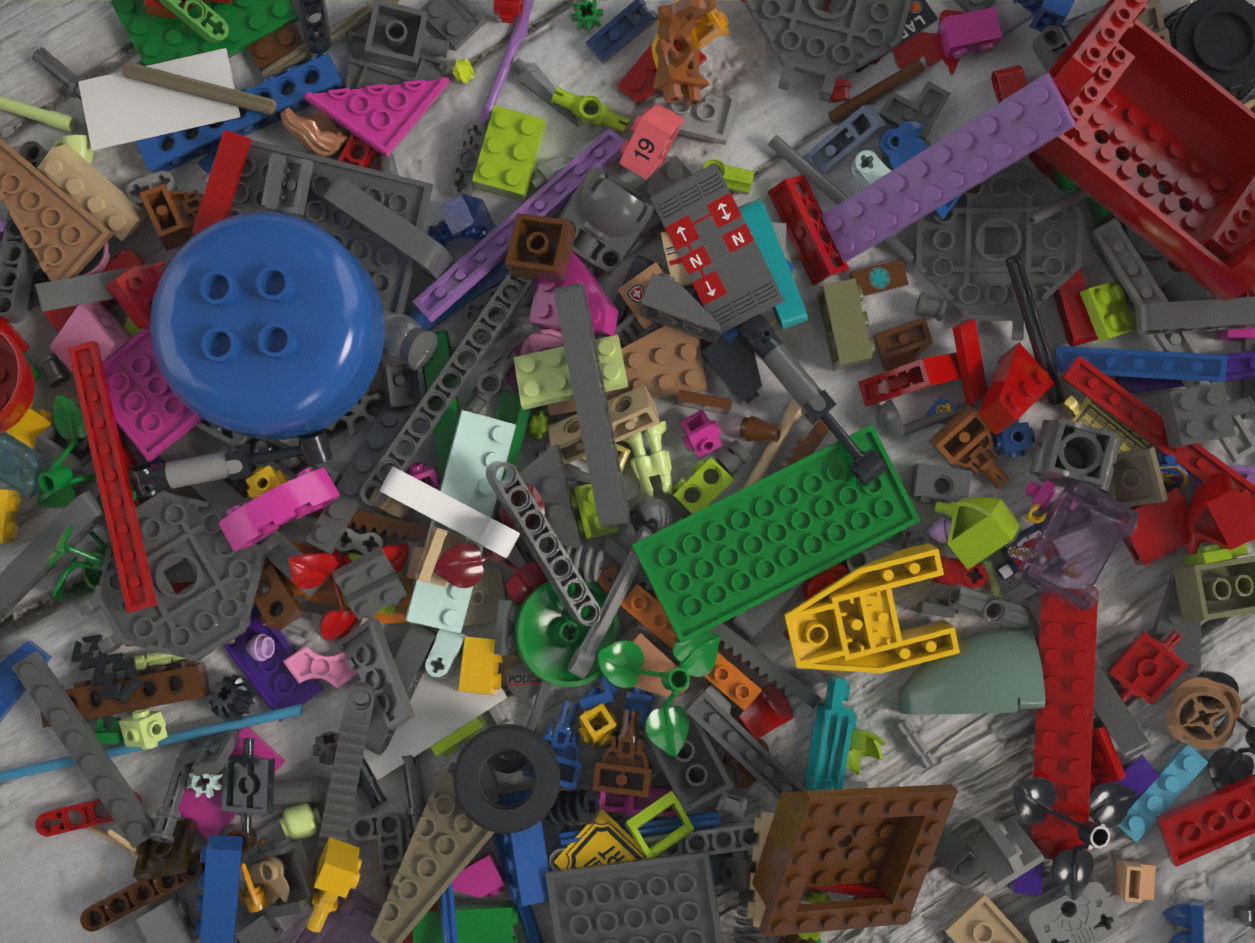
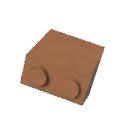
M642 631L631 640V642L636 643L641 648L644 654V663L640 669L664 672L669 668H678V664ZM638 674V681L634 687L669 697L671 691L663 687L661 678ZM685 688L684 690H680L678 697H680L687 688Z

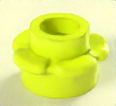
M467 58L455 60V66H452V71L456 80L468 84V80L475 77L469 60Z

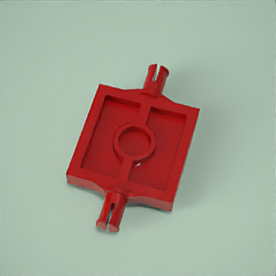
M1142 629L1111 664L1107 671L1120 681L1123 686L1118 692L1123 702L1133 694L1153 705L1188 666L1186 661L1173 651V647L1183 638L1180 633L1173 629L1170 635L1164 641L1153 638Z

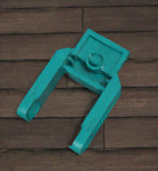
M829 673L824 704L818 703L815 711L804 783L809 791L830 790L832 786L834 789H843L852 731L855 730L857 715L854 714V709L847 704H843L844 701L849 699L850 685H847V679L840 675ZM814 775V781H813V787H812V785H811V778H812V776Z

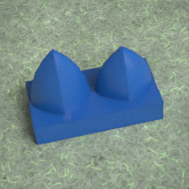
M1192 899L1191 904L1174 905L1163 912V915L1171 922L1182 927L1191 928V931H1184L1173 936L1169 943H1205L1204 900Z

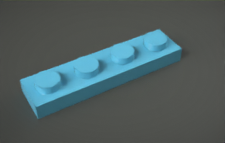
M1184 743L1157 772L1160 777L1134 798L1126 817L1117 827L1130 839L1137 842L1156 821L1155 817L1163 814L1209 762L1189 744Z

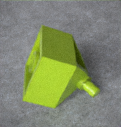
M970 497L960 499L958 502L952 501L951 504L937 502L935 512L949 514V517L953 518L947 544L967 569H970L1012 541L1021 526V523L1000 498Z

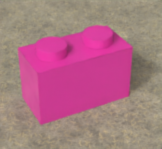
M995 7L944 17L938 27L945 58L954 56L956 59L963 58L969 55V53L976 51L980 53L990 52L997 47L1002 38Z

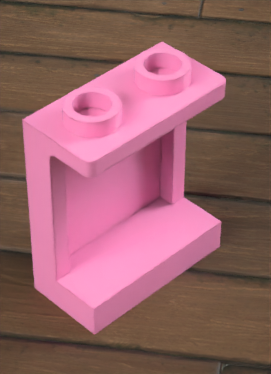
M97 301L77 306L50 345V349L73 373L68 352L69 347L90 341L98 342L102 362H104L117 349L131 340L132 337L106 308Z

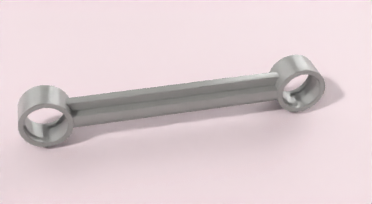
M642 526L636 533L632 544L655 533V531ZM632 546L600 608L601 616L598 622L591 626L581 647L575 651L569 663L568 671L582 679L590 671L595 659V653L641 566Z

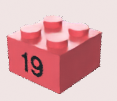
M659 103L651 109L647 108L642 116H638L631 127L634 133L631 139H627L620 150L623 156L619 164L647 180L663 164L685 119Z

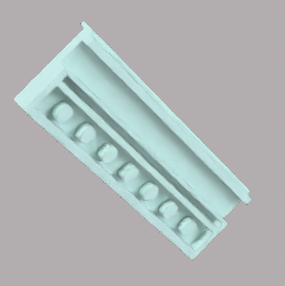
M461 410L439 491L491 518L497 496L485 476L486 469L494 461H507L516 425ZM504 467L499 468L496 473L499 482L502 480ZM432 519L427 539L433 525L460 535L462 534ZM462 535V536H463V541H462V542H472V543L477 544V545L479 546V548H480L481 555H482V551H483L484 546L481 545V544H479L478 542H476V541H474V540H472V539H470V538H468V537ZM416 579L405 621L461 633L473 586L470 588H458L447 582V585L442 587Z

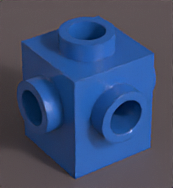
M1019 419L999 434H993V443L998 450V455L1008 453L1009 458L1024 456L1025 450L1032 449V443L1035 442L1032 427H1029L1028 422L1019 423ZM1015 432H1016V436H1017V441H1018V442H1016V441L1013 439V434H1014Z

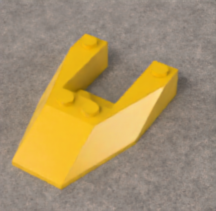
M930 543L902 549L858 567L785 613L784 617L796 668L885 673L960 653L955 627L946 620L900 631L891 588L944 575L939 549Z

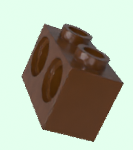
M272 564L264 568L260 576L253 605H257L261 612L258 614V617L266 628L270 627L279 632L306 613L281 570ZM270 583L268 592L262 594L263 587ZM283 605L281 614L275 616L276 608Z

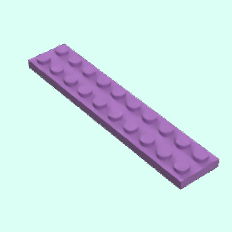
M1050 73L1044 74L830 209L821 217L843 262H849L1075 127L1076 123Z

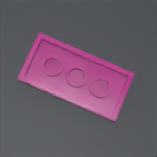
M250 727L242 728L238 732L240 739L230 755L243 754V738L251 737L255 738V755L264 758H275L274 774L286 762ZM223 776L220 778V781H219V783H220L222 786H223ZM203 778L202 782L203 784L210 783L209 778ZM187 788L183 794L179 811L184 819L192 818L198 823L196 830L207 840L209 835L218 836L237 816L234 812L222 811V789H213L214 796L208 798L206 793L195 797L196 791L193 788Z

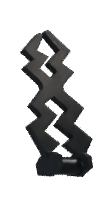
M101 634L82 638V641L85 643H92L88 649L90 650L89 652L81 653V643L76 641L71 662L82 661L79 667L81 671L95 668L90 685H103L100 695L102 700L119 699L125 705H128L129 702L127 700L141 685L144 688L147 686L138 677L135 658L130 657L123 660V653L108 655V652H101L97 643L102 641L103 636ZM99 650L98 656L93 658L92 651ZM113 663L111 670L114 673L104 674L106 665ZM125 670L123 679L125 681L132 680L120 691L122 684H114L117 677L115 671Z

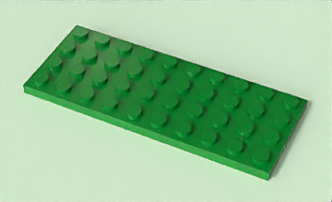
M873 424L848 435L862 453L869 449L874 450L887 466V470L867 487H864L851 473L849 465L855 460L843 445L836 441L631 544L680 644L921 521Z

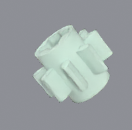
M195 772L189 773V776L193 779L192 784L188 788H193L196 791L195 797L206 793V796L210 798L214 796L213 789L220 790L223 787L219 783L223 773L196 776ZM209 778L210 783L203 784L202 779Z

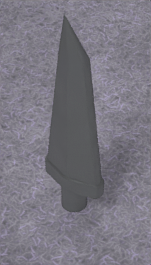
M518 58L512 65L520 73L516 80L579 128L576 115L572 114L571 110L551 102L553 94L556 93V88L535 63L527 66Z

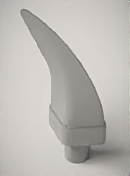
M558 157L543 162L536 167L540 175L530 181L531 185L537 190L549 182L575 158Z

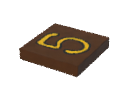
M685 390L678 391L676 406L697 410L703 409L704 411L728 415L732 405V400L728 398Z

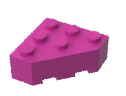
M572 251L565 283L536 279L529 323L541 329L561 331L554 288L579 282L583 283L586 290L594 335L614 336L619 311L605 294L597 279L586 267L580 255Z

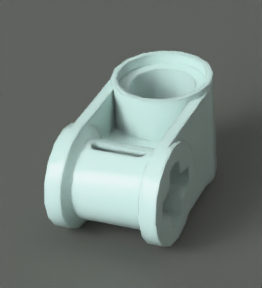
M869 150L860 152L850 165L851 174L864 188L891 172L877 155ZM866 162L868 167L863 169L860 164Z
M440 629L425 663L428 674L438 680H446L451 677L459 658L463 654L465 637L468 636L463 633ZM436 663H442L445 665V668L438 670L435 668Z

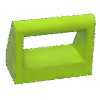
M672 791L625 823L626 828L648 859L657 857L695 830ZM669 807H672L683 825L648 848L638 829Z

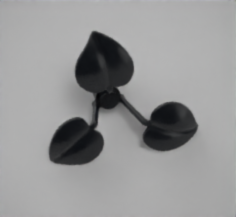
M1203 671L1197 676L1226 684L1235 689L1239 695V686L1236 680L1227 673ZM1201 696L1202 699L1207 701L1216 699L1211 696ZM1240 716L1237 721L1248 730L1245 740L1249 747L1239 748L1237 752L1228 747L1221 748L1210 757L1208 774L1216 790L1249 777L1254 771V760L1249 755L1243 753L1250 752L1255 754V727L1249 725Z
M1042 777L1026 779L1019 782L1014 791V804L1019 815L1030 823L1040 824L1045 820L1048 812L1077 827L1078 837L1084 842V844L1075 845L1073 851L1069 849L1060 851L1054 858L1051 867L1052 876L1057 885L1070 899L1075 901L1087 886L1094 868L1092 854L1084 849L1092 850L1093 847L1101 849L1107 846L1110 841V832L1107 828H1114L1124 820L1137 793L1129 787L1118 783L1106 782L1098 784L1091 790L1089 806L1093 810L1090 813V817L1094 822L1085 821L1079 823L1050 808L1055 803L1057 794L1055 786L1049 780Z

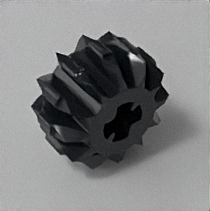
M233 674L231 677L224 676L222 683L216 682L217 688L210 692L213 697L208 702L212 707L211 711L216 716L225 721L233 722V720L241 721L243 714H250L249 707L255 704L252 699L257 693L253 689L254 685L249 680L240 675Z

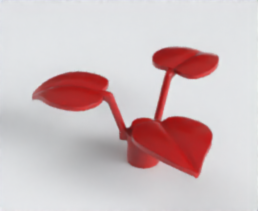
M408 544L382 547L393 567L399 573L408 559ZM336 548L332 555L320 551L315 554L288 557L291 578L296 587L300 589L317 587L324 582L326 576H330L340 610L327 612L320 622V633L326 641L345 637L359 627L362 619L358 620L351 608L345 609L340 588L333 578V571L353 562L348 555L342 557Z

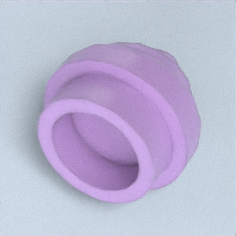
M939 518L938 521L934 522L933 527L927 530V534L940 544H947L953 519Z
M257 634L253 636L245 648L255 660L265 661L274 654L275 644L271 637L265 634Z

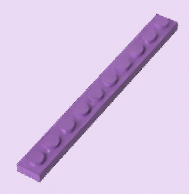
M611 128L605 131L412 301L413 304L432 323L507 257L517 213L551 218L567 204L590 169L598 166L605 170L622 155L620 150L625 141Z

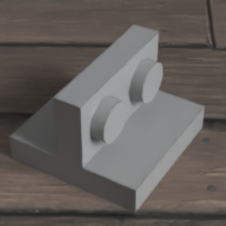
M986 813L978 818L985 833L967 843L969 850L998 890L1045 861L1043 854L1013 816L1002 822L999 820L994 822L990 815Z

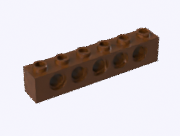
M194 660L179 663L180 668L170 670L169 665L153 668V673L144 675L143 670L137 671L138 677L146 685L148 681L154 683L155 692L150 694L147 688L141 685L127 700L129 702L128 705H125L119 699L102 700L100 704L96 703L94 694L96 691L101 694L103 685L91 686L90 680L73 683V689L65 690L69 697L71 696L75 699V706L85 720L211 695L205 663L196 665ZM175 675L180 677L182 681L180 689H176L173 686ZM116 677L114 684L121 683V687L126 686L132 679L125 681L124 679L117 680ZM40 711L43 728L50 727L51 725Z

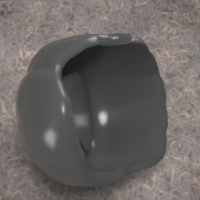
M637 496L627 500L630 513L629 523L632 524L635 533L642 526L657 532L674 523L670 506L660 498Z

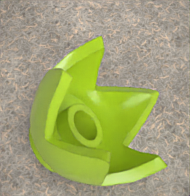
M855 728L851 735L846 770L850 769L856 775H859L861 755L883 760L878 743L882 746L887 743L871 731Z

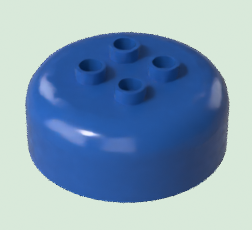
M250 212L231 216L211 224L194 235L178 250L164 270L154 294L150 314V335L154 357L163 378L173 393L197 416L218 427L251 438L287 440L310 435L326 428L344 416L360 400L371 384L379 367L385 340V320L381 298L369 272L359 259L335 237L314 223L295 216L274 212Z

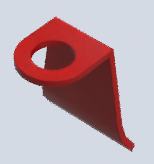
M767 683L749 707L734 719L757 740L793 719V713L786 697L774 685Z

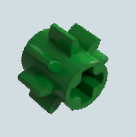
M582 0L579 5L573 3V10L576 13L570 16L571 21H578V31L583 28L591 33V29L595 25L597 27L601 26V21L597 17L603 16V9H596L597 0L592 2Z

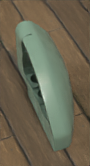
M1023 627L1021 629L996 628L962 637L957 640L960 653L923 662L906 681L899 693V707L902 714L1014 713L1019 709L1044 708L1045 689L1043 672L1033 630L1031 627Z

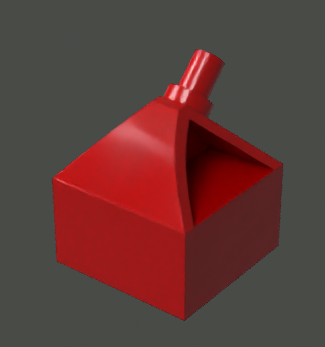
M1227 473L1195 488L1187 517V527L1190 531L1188 537L1190 540L1186 551L1197 554L1200 543L1204 542L1205 539L1229 550L1255 539V520L1240 491Z

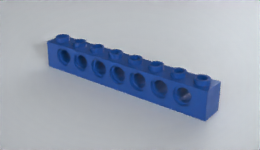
M329 53L325 55L319 54L312 57L310 62L288 68L286 73L264 79L262 84L240 90L274 99L277 107L273 115L246 109V113L242 117L222 121L221 125L216 129H212V123L138 140L136 144L151 173L158 171L168 172L218 149L224 129L247 136L281 120V113L288 107L294 113H297L312 106V104L305 100L304 95L306 93H325L328 90L344 89L346 87ZM318 76L316 83L307 84L310 77ZM294 87L292 94L283 95L286 88ZM194 130H198L197 136L189 140V134ZM170 141H174L173 147L165 151V145Z

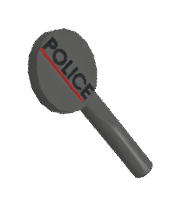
M522 661L517 662L511 667L507 675L509 690L518 698L527 699L537 695L541 680L533 675Z

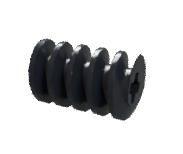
M584 789L578 791L570 790L569 792L565 790L560 791L553 807L541 821L549 827L555 825L592 824L596 821L600 810L598 793L592 791V789L587 791Z

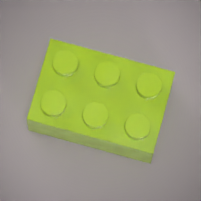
M494 105L472 179L475 189L526 202L531 186L530 181L533 179L547 131L546 119Z

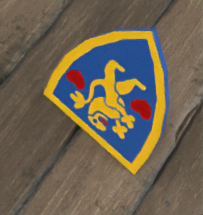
M1157 450V459L1165 489L1177 488L1178 491L1182 490L1188 484L1189 475L1187 471L1176 463L1175 456L1171 454L1165 456Z

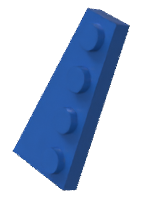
M27 641L0 662V723L26 691L12 666L35 651L40 652L46 663L52 658L50 654L33 641Z

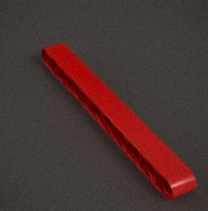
M1020 65L996 70L991 74L997 104L1027 86L1026 78ZM1034 151L1031 152L1029 159L1056 185L1051 165ZM1081 268L1053 293L1066 340L1072 347L1098 340L1080 294L1081 291L1087 289Z

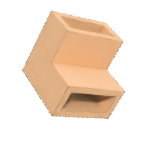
M1116 859L1114 894L1129 902L1142 903V899L1154 900L1156 866L1150 862Z

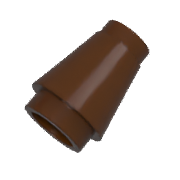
M751 415L750 417L743 418L740 425V437L745 438L747 442H778L781 437V426H776Z

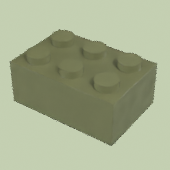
M855 278L823 285L817 293L833 371L865 365L873 358L872 354L875 353V346L872 337L868 338L866 327H869V318L866 311L862 312L860 301H863L864 298L861 285L856 284Z
M1255 556L1173 568L1183 622L1206 621L1255 612Z

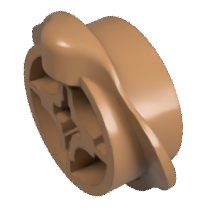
M1204 677L1188 678L1180 683L1173 693L1170 707L1165 715L1167 731L1172 738L1201 749L1208 750L1221 747L1232 736L1236 720L1241 713L1240 697L1235 689L1226 684ZM1201 696H1211L1216 699L1207 701L1202 699ZM1191 699L1192 707L1185 711L1186 714L1180 715L1182 706ZM1204 710V712L1207 713V715L1202 716V714L1199 713V711ZM1226 711L1224 720L1215 727L1214 720L1222 716L1221 713ZM1201 726L1205 730H1196L1191 727Z

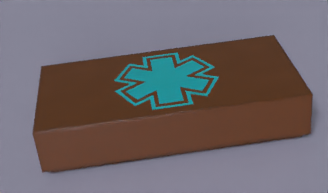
M902 259L850 272L851 279L855 278L856 284L861 285L863 297L909 285Z

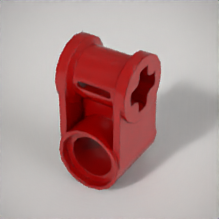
M940 556L944 575L932 578V582L951 586H956L958 583L970 588H979L986 583L987 572L982 565L976 564L967 569L960 559ZM975 569V573L979 574V578L971 583L972 580L967 577V573L973 572Z

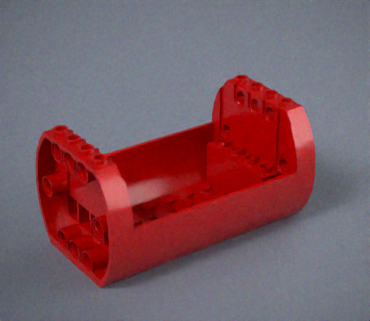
M1109 0L1048 71L1076 126L1034 152L1218 300H1232L1255 287V113L1137 19L1149 6L1147 3L1150 0ZM1094 134L1100 135L1104 140V144L1098 143L1095 140ZM1116 151L1124 155L1125 161L1117 158ZM1137 168H1141L1145 172L1146 178L1139 176ZM1158 184L1166 189L1167 195L1162 194L1158 190ZM1179 201L1187 206L1188 212L1180 208Z

